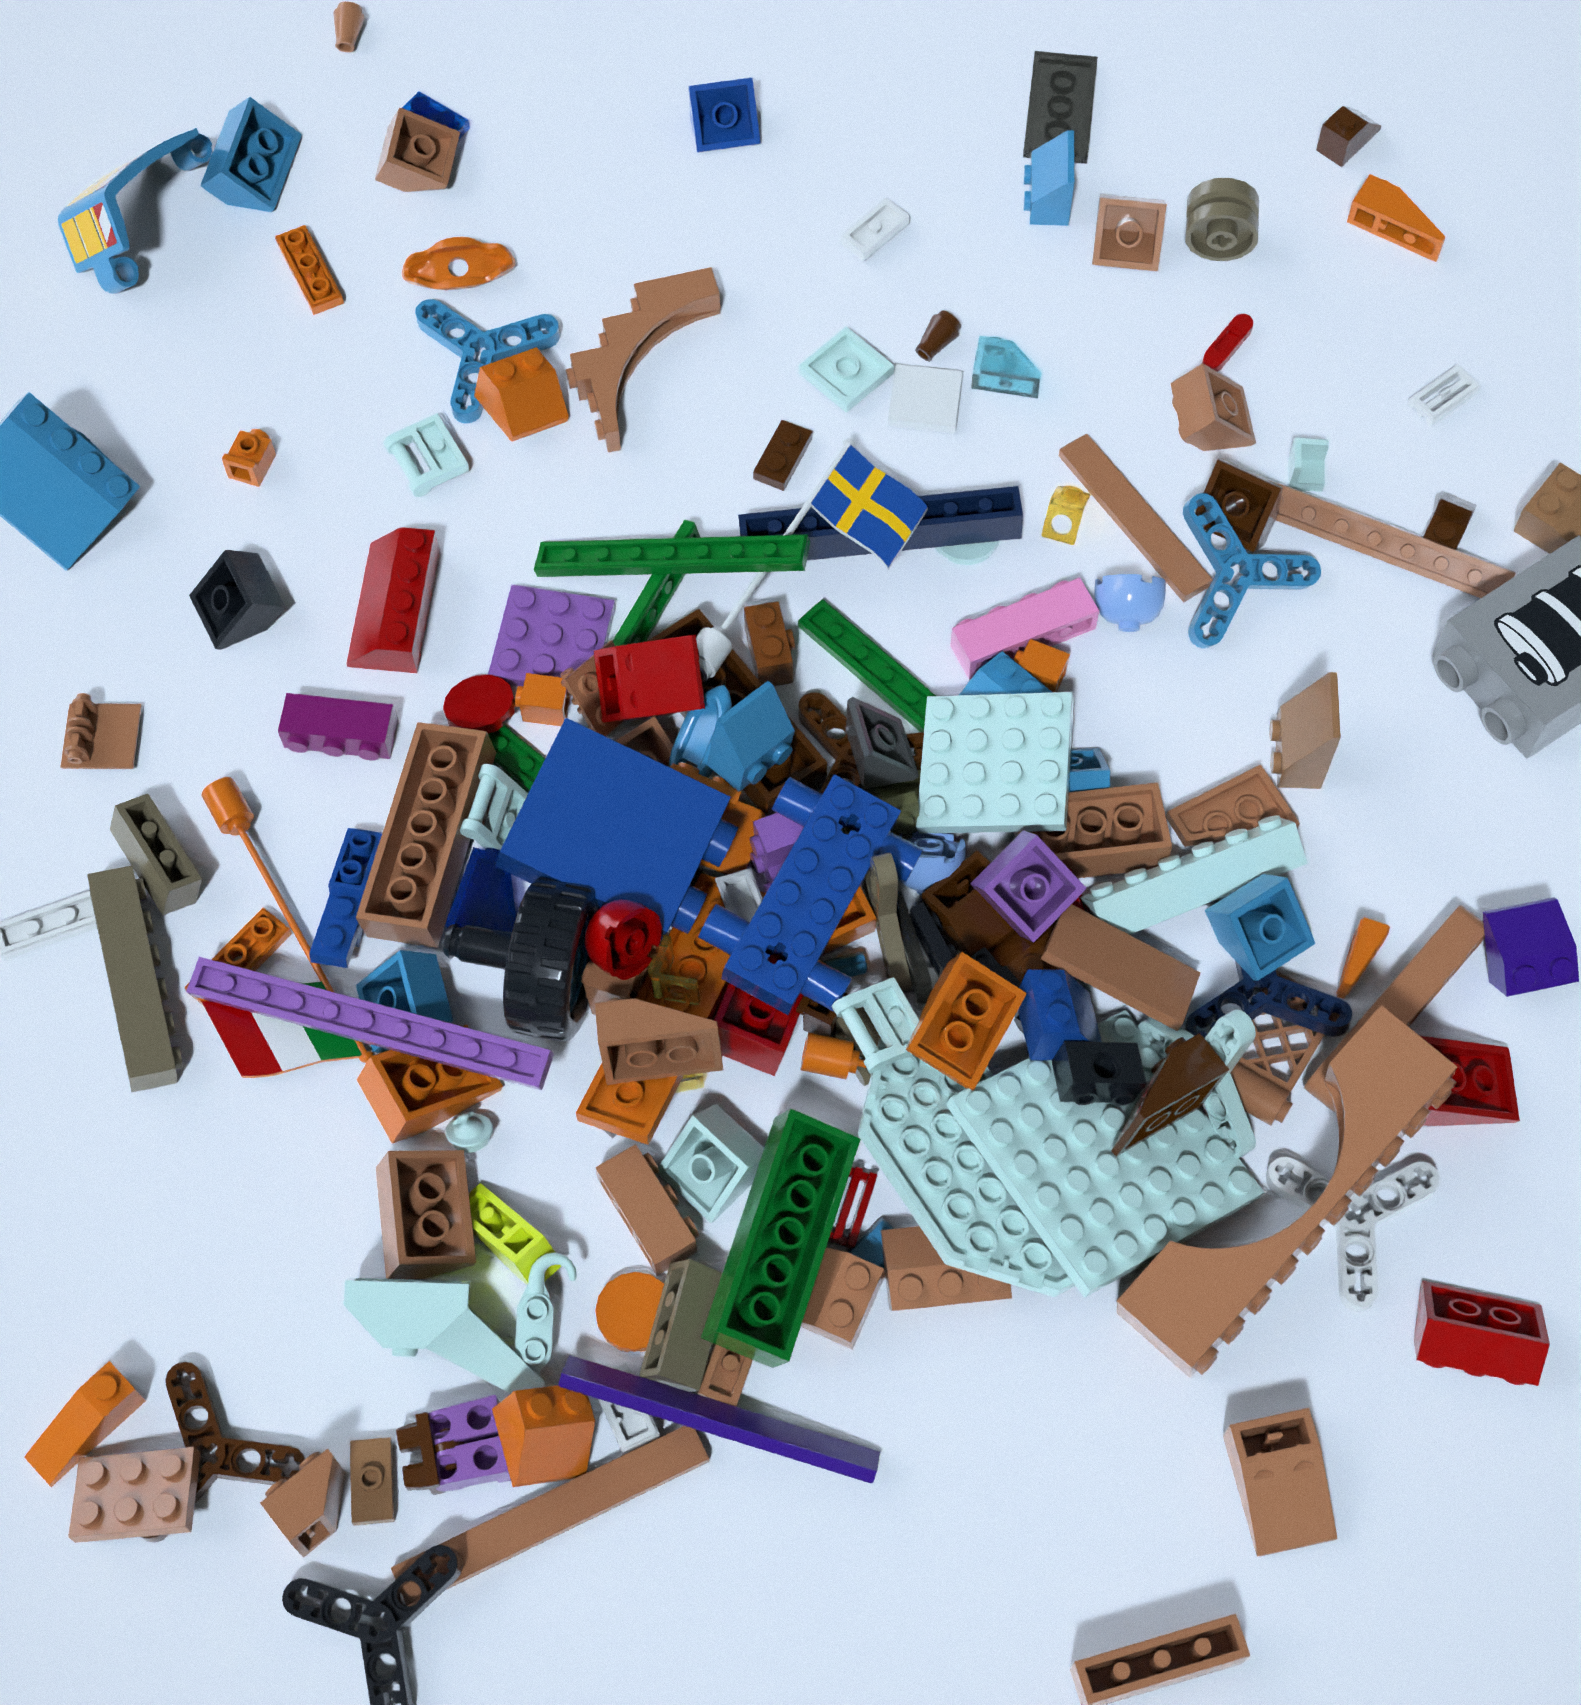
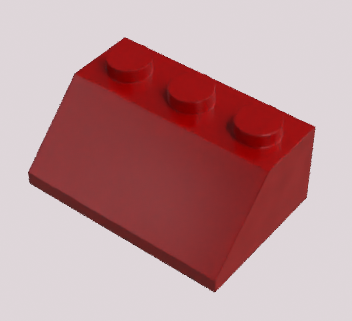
M1424 1280L1421 1282L1414 1334L1416 1361H1421L1433 1368L1449 1367L1463 1370L1465 1373L1476 1377L1484 1375L1497 1377L1514 1385H1539L1550 1347L1542 1305Z

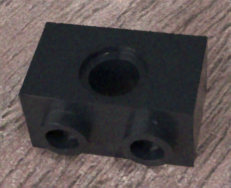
M1064 1041L1052 1059L1060 1102H1075L1078 1105H1089L1094 1102L1112 1103L1116 1106H1123L1133 1103L1147 1084L1137 1043Z

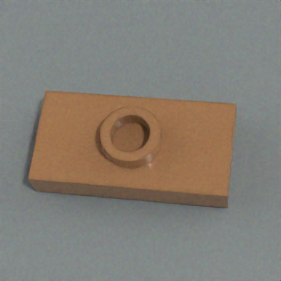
M391 1437L350 1441L351 1523L353 1526L395 1522L393 1441Z

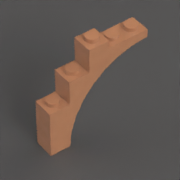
M712 267L634 283L635 297L629 298L631 312L602 318L603 332L598 333L600 347L569 354L571 368L565 369L569 388H576L579 401L587 399L590 413L597 412L599 420L594 421L598 441H605L608 453L621 450L618 428L619 405L626 384L637 365L653 347L673 332L695 321L720 314V293Z

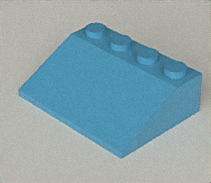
M28 392L13 405L0 421V517L66 571L118 515L140 486L32 393Z

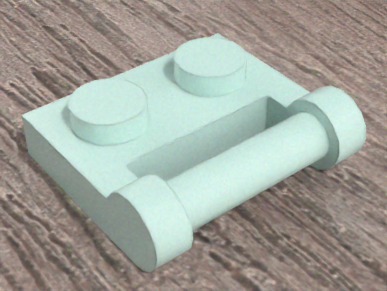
M438 413L390 434L383 442L388 453L394 454L410 481L409 488L415 497H422L428 494L433 487L469 471L468 462ZM412 442L430 470L422 475L405 448L406 445Z
M483 764L478 774L480 783L468 819L463 820L460 833L467 838L474 839L497 859L528 793L497 766ZM495 787V788H496V791H495L494 797H493V799H492V803H491V806H490V809H489V812H488V815H487L485 824L483 825V824H482V821H483V818H484V815H485V812H486V809H487V806H488V803H489V800H490V797H491L493 788Z
M894 977L846 995L833 1003L832 1008L838 1018H843L866 1058L863 1063L869 1073H874L883 1069L888 1064L913 1055L905 1049L919 1019ZM860 1007L865 1009L887 1048L879 1051L856 1009Z

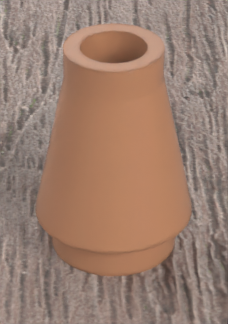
M343 1L333 11L336 37L335 47L341 52H352L365 16L360 5L350 1Z

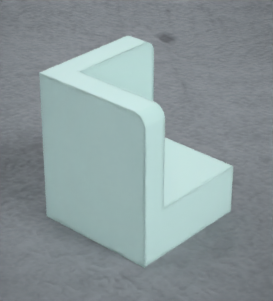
M1294 438L1288 458L1289 487L1301 491L1323 492L1325 485V458L1329 449V440Z

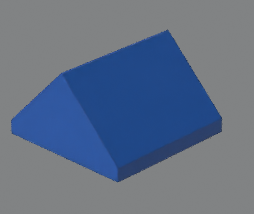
M753 77L688 86L690 121L697 152L761 144Z

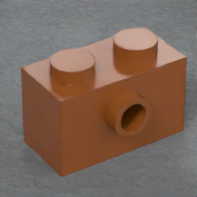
M779 601L744 607V629L755 676L762 685L767 681L773 684L774 687L793 683V660L790 650H795L792 629H785Z

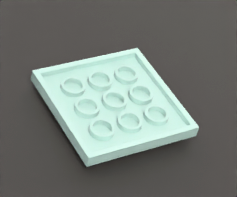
M1072 692L927 696L918 798L919 816L916 822L918 833L1022 832L1023 830L1027 832L1066 831L1074 707Z

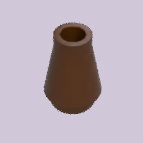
M944 310L939 311L938 314H933L919 344L915 348L917 355L930 362L934 356L959 336L958 331L961 328L958 319Z

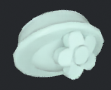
M471 1111L451 1120L446 1127L445 1136L455 1149L464 1150L465 1153L476 1152L487 1146L493 1133V1124L488 1117Z

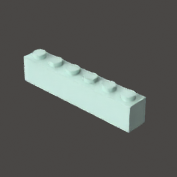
M1279 815L1266 817L1258 822V827L1248 831L1247 829L1231 831L1225 835V840L1218 843L1205 842L1192 847V853L1182 857L1179 855L1165 857L1158 861L1159 866L1147 871L1145 868L1132 870L1124 875V880L1117 883L1103 882L1090 888L1091 893L1080 897L1084 910L1131 935L1226 897L1262 874L1278 876L1306 865L1308 862L1296 823L1280 818Z

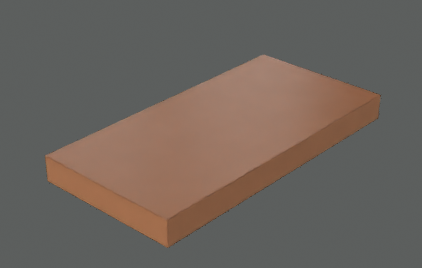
M1072 904L1057 918L1041 957V960L1060 970H1065L1075 978L1176 1031L1184 1023L1201 972Z

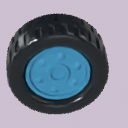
M545 877L538 878L532 882L523 896L512 932L469 924L460 927L459 923L452 924L447 928L443 944L444 955L450 960L456 957L460 962L505 970L503 1012L506 1024L513 1032L543 1039L568 1041L579 1031L589 1007L584 984L581 980L586 965L591 961L585 947L586 930L589 921L600 909L595 898V890L586 885L559 882Z

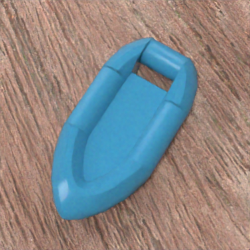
M724 685L717 686L704 693L705 709L687 712L672 746L669 767L672 763L678 765L680 762L686 763L688 760L698 765L697 768L700 775L707 778L710 777L714 770L707 765L716 721L732 708L730 693Z

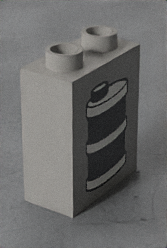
M1579 535L1448 619L1432 655L1434 657V669L1441 682L1453 692L1458 693L1464 690L1482 710L1481 720L1489 735L1502 745L1512 743L1526 759L1581 724V537Z

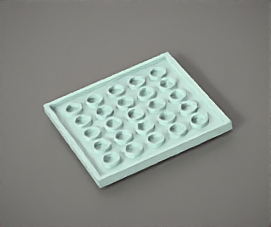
M1124 1010L1098 1023L1102 1042L1138 1044L1147 1083L1153 1075L1150 1070L1162 1059L1152 1048V1044L1145 1034L1140 1032L1138 1025L1129 1013ZM1028 1058L978 1083L973 1091L968 1088L950 1097L946 1106L1084 1298L1153 1260L1170 1241L1180 1244L1259 1200L1265 1193L1240 1159L1234 1156V1151L1227 1142L1221 1139L1201 1108L1116 1157L1111 1150L1140 1094L1133 1103L1123 1106H1116L1112 1103L1094 1102L1089 1105H1078L1075 1102H1060L1052 1060H1030Z

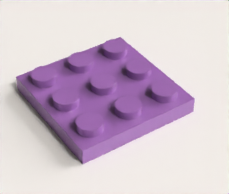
M511 584L488 675L500 677L510 686L518 687L524 685L526 673L561 677L560 674L568 668H573L575 671L594 655V650L601 649L607 644L615 611V600Z

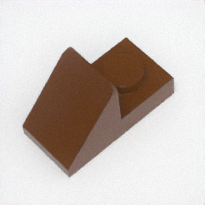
M1444 492L1423 537L1457 550L1477 505Z

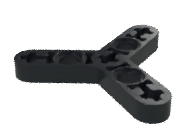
M444 1545L433 1546L422 1554L375 1600L315 1580L298 1578L292 1580L285 1587L282 1595L283 1607L287 1613L294 1617L360 1639L370 1705H390L389 1692L380 1693L379 1687L394 1686L398 1683L400 1690H391L393 1702L401 1705H414L402 1631L457 1580L463 1568L462 1557L452 1547ZM437 1556L444 1558L449 1556L450 1560L446 1564L449 1572L447 1574L442 1572L435 1573L429 1579L430 1582L435 1584L434 1588L431 1589L428 1581L419 1576L418 1572L421 1570L423 1574L429 1575L437 1567V1562L434 1560ZM415 1582L421 1589V1597L417 1604L407 1607L401 1601L400 1593L405 1584ZM306 1587H308L307 1595L322 1599L323 1602L321 1607L303 1604L299 1609L300 1601L295 1599V1594L297 1591L304 1592ZM344 1598L351 1605V1615L348 1620L339 1624L332 1618L331 1609L338 1599ZM383 1612V1620L388 1623V1628L386 1631L379 1630L377 1635H375L376 1628L374 1626L359 1622L362 1614L369 1617H380ZM385 1654L391 1655L396 1661V1671L387 1680L380 1678L376 1672V1663Z

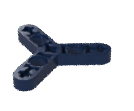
M1235 961L1239 982L1192 1012L1188 1016L1185 1025L1186 1031L1194 1036L1200 1033L1205 1039L1207 1033L1203 1030L1197 1033L1195 1031L1196 1025L1200 1028L1210 1025V1032L1216 1021L1226 1015L1221 1007L1227 1003H1233L1238 1005L1251 1020L1262 1013H1266L1318 1033L1337 1037L1345 1034L1349 1029L1353 1012L1346 1001L1279 977L1276 970L1255 981ZM1257 987L1259 990L1268 989L1267 995L1261 991L1253 996L1254 988ZM1298 997L1303 999L1308 1007L1297 1011L1288 1006L1287 1000ZM1315 1005L1320 1006L1317 1016L1312 1015ZM1332 1012L1339 1014L1336 1022L1328 1020Z

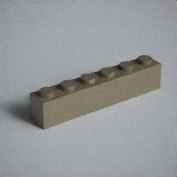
M133 866L87 874L89 892L131 1093L176 1084V1070L182 1069L183 1064L179 1046L171 1047L169 1035L176 1034L172 1012L164 1013L162 1001L168 1000L164 977L156 978L154 967L161 966L157 944L149 945L147 934L154 933L150 911L142 912L140 901L147 900L143 878L135 879Z

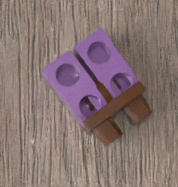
M496 1395L449 1406L430 1413L415 1414L416 1422L396 1429L398 1446L401 1453L421 1449L423 1462L402 1466L404 1485L408 1491L429 1489L433 1495L445 1493V1491L459 1490L483 1483L511 1481L492 1408L500 1403Z

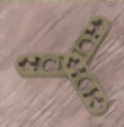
M889 852L871 856L870 871L864 879L862 887L877 918L876 930L887 980L894 977L902 992L905 993L912 991L896 913L898 896L897 871L892 854Z

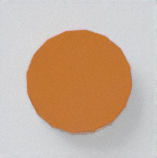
M632 1272L621 1274L606 1284L598 1295L595 1308L597 1326L606 1342L620 1351H646L664 1287L663 1282L650 1274Z

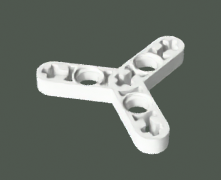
M1291 1157L1275 1159L1270 1164L1266 1174V1183L1271 1191L1306 1212L1314 1205V1202L1309 1197V1190L1314 1187L1325 1189L1331 1180ZM1423 1161L1414 1162L1370 1185L1360 1197L1353 1193L1350 1197L1352 1202L1348 1208L1355 1213L1364 1209L1369 1204L1371 1210L1362 1216L1360 1224L1356 1220L1348 1221L1346 1219L1349 1213L1348 1210L1335 1226H1332L1336 1228L1339 1297L1341 1303L1348 1310L1357 1313L1365 1312L1371 1308L1377 1299L1379 1290L1375 1227L1427 1200L1434 1194L1439 1186L1440 1176L1432 1164ZM1284 1169H1288L1291 1172V1180H1287L1283 1184L1278 1181L1279 1173L1283 1172ZM1415 1173L1419 1178L1424 1176L1428 1178L1429 1181L1425 1185L1426 1189L1423 1185L1419 1184L1406 1193L1404 1187L1413 1181ZM1305 1178L1309 1181L1305 1184L1300 1195L1296 1190L1302 1179ZM1383 1189L1393 1191L1398 1198V1204L1392 1208L1382 1206L1377 1199V1192ZM1354 1244L1360 1245L1367 1253V1261L1360 1264L1353 1263L1346 1255V1248ZM1363 1273L1360 1278L1361 1291L1368 1292V1294L1365 1295L1362 1301H1357L1356 1294L1349 1293V1291L1356 1284V1274Z

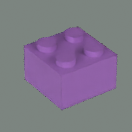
M1024 830L970 883L1019 936L1033 943L1087 889L1036 834Z

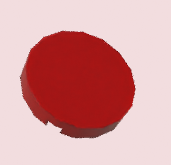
M476 675L462 680L451 688L445 697L443 710L449 726L487 731L490 734L503 727L502 722L508 717L509 720L511 719L516 706L511 686L504 679L493 675Z

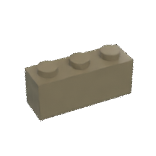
M145 794L115 805L109 830L131 866H133L138 877L143 878L144 887L162 916L196 903L202 878L150 795Z
M692 1259L670 1263L640 1370V1377L688 1392L700 1390L709 1352L713 1343L701 1339V1335L722 1272Z

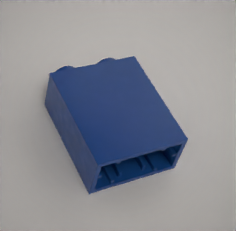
M565 718L499 852L495 867L531 884L536 879L545 877L559 882L590 886L595 890V898L600 908L615 900H630L641 903L659 916L662 925V940L670 926L686 934L689 933L707 896L706 892L690 885L701 859L720 867L736 835L738 826L721 818L731 798L730 796L577 722Z

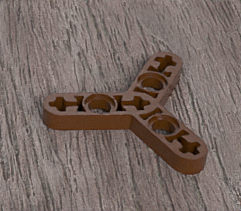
M817 692L805 694L798 703L799 721L836 760L819 793H824L834 774L842 779L851 780L855 786L862 789V783L846 733V716L825 695ZM821 709V716L816 712ZM838 728L843 730L846 735L840 739H833L827 736L826 733L831 729ZM924 732L906 734L910 749L914 748L915 756L913 758L916 768L921 770Z
M180 1362L170 1368L165 1378V1384L185 1448L195 1447L202 1453L205 1449L213 1451L217 1447L215 1455L218 1457V1460L214 1464L207 1461L199 1469L204 1478L201 1481L197 1480L195 1504L217 1478L273 1485L281 1479H290L300 1471V1469L291 1470L289 1477H285L282 1469L269 1467L270 1453L273 1454L271 1459L274 1463L287 1464L289 1457H293L295 1463L300 1466L306 1457L297 1448L224 1438L205 1377L200 1369L190 1362ZM187 1373L190 1378H195L190 1381V1388L196 1399L188 1401L184 1390L180 1386H176L181 1382L182 1374ZM199 1408L206 1410L208 1413L207 1423L200 1429H190L186 1422L190 1412ZM248 1451L257 1452L260 1455L259 1466L252 1472H242L238 1467L240 1457ZM200 1455L199 1467H200V1465H201V1464L203 1463V1461H204V1459H203V1457H202L201 1455ZM269 1468L270 1475H265ZM170 1534L141 1538L148 1542L156 1543L164 1540Z

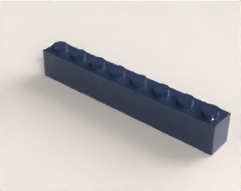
M1019 486L918 496L927 505L928 511L902 551L1022 539L1023 510ZM810 507L792 534H808L811 543L807 561L872 554L835 530L812 507ZM801 508L739 514L740 536L784 535Z

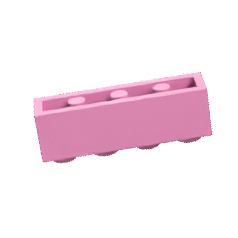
M1080 577L1069 582L1065 580L1058 582L1047 591L1039 594H1028L1019 602L1006 607L998 606L990 610L986 615L959 622L952 628L950 646L967 678L972 679L979 668L1002 651L1014 660L1017 651H1024L1030 639L1052 647L1096 629L1099 609Z

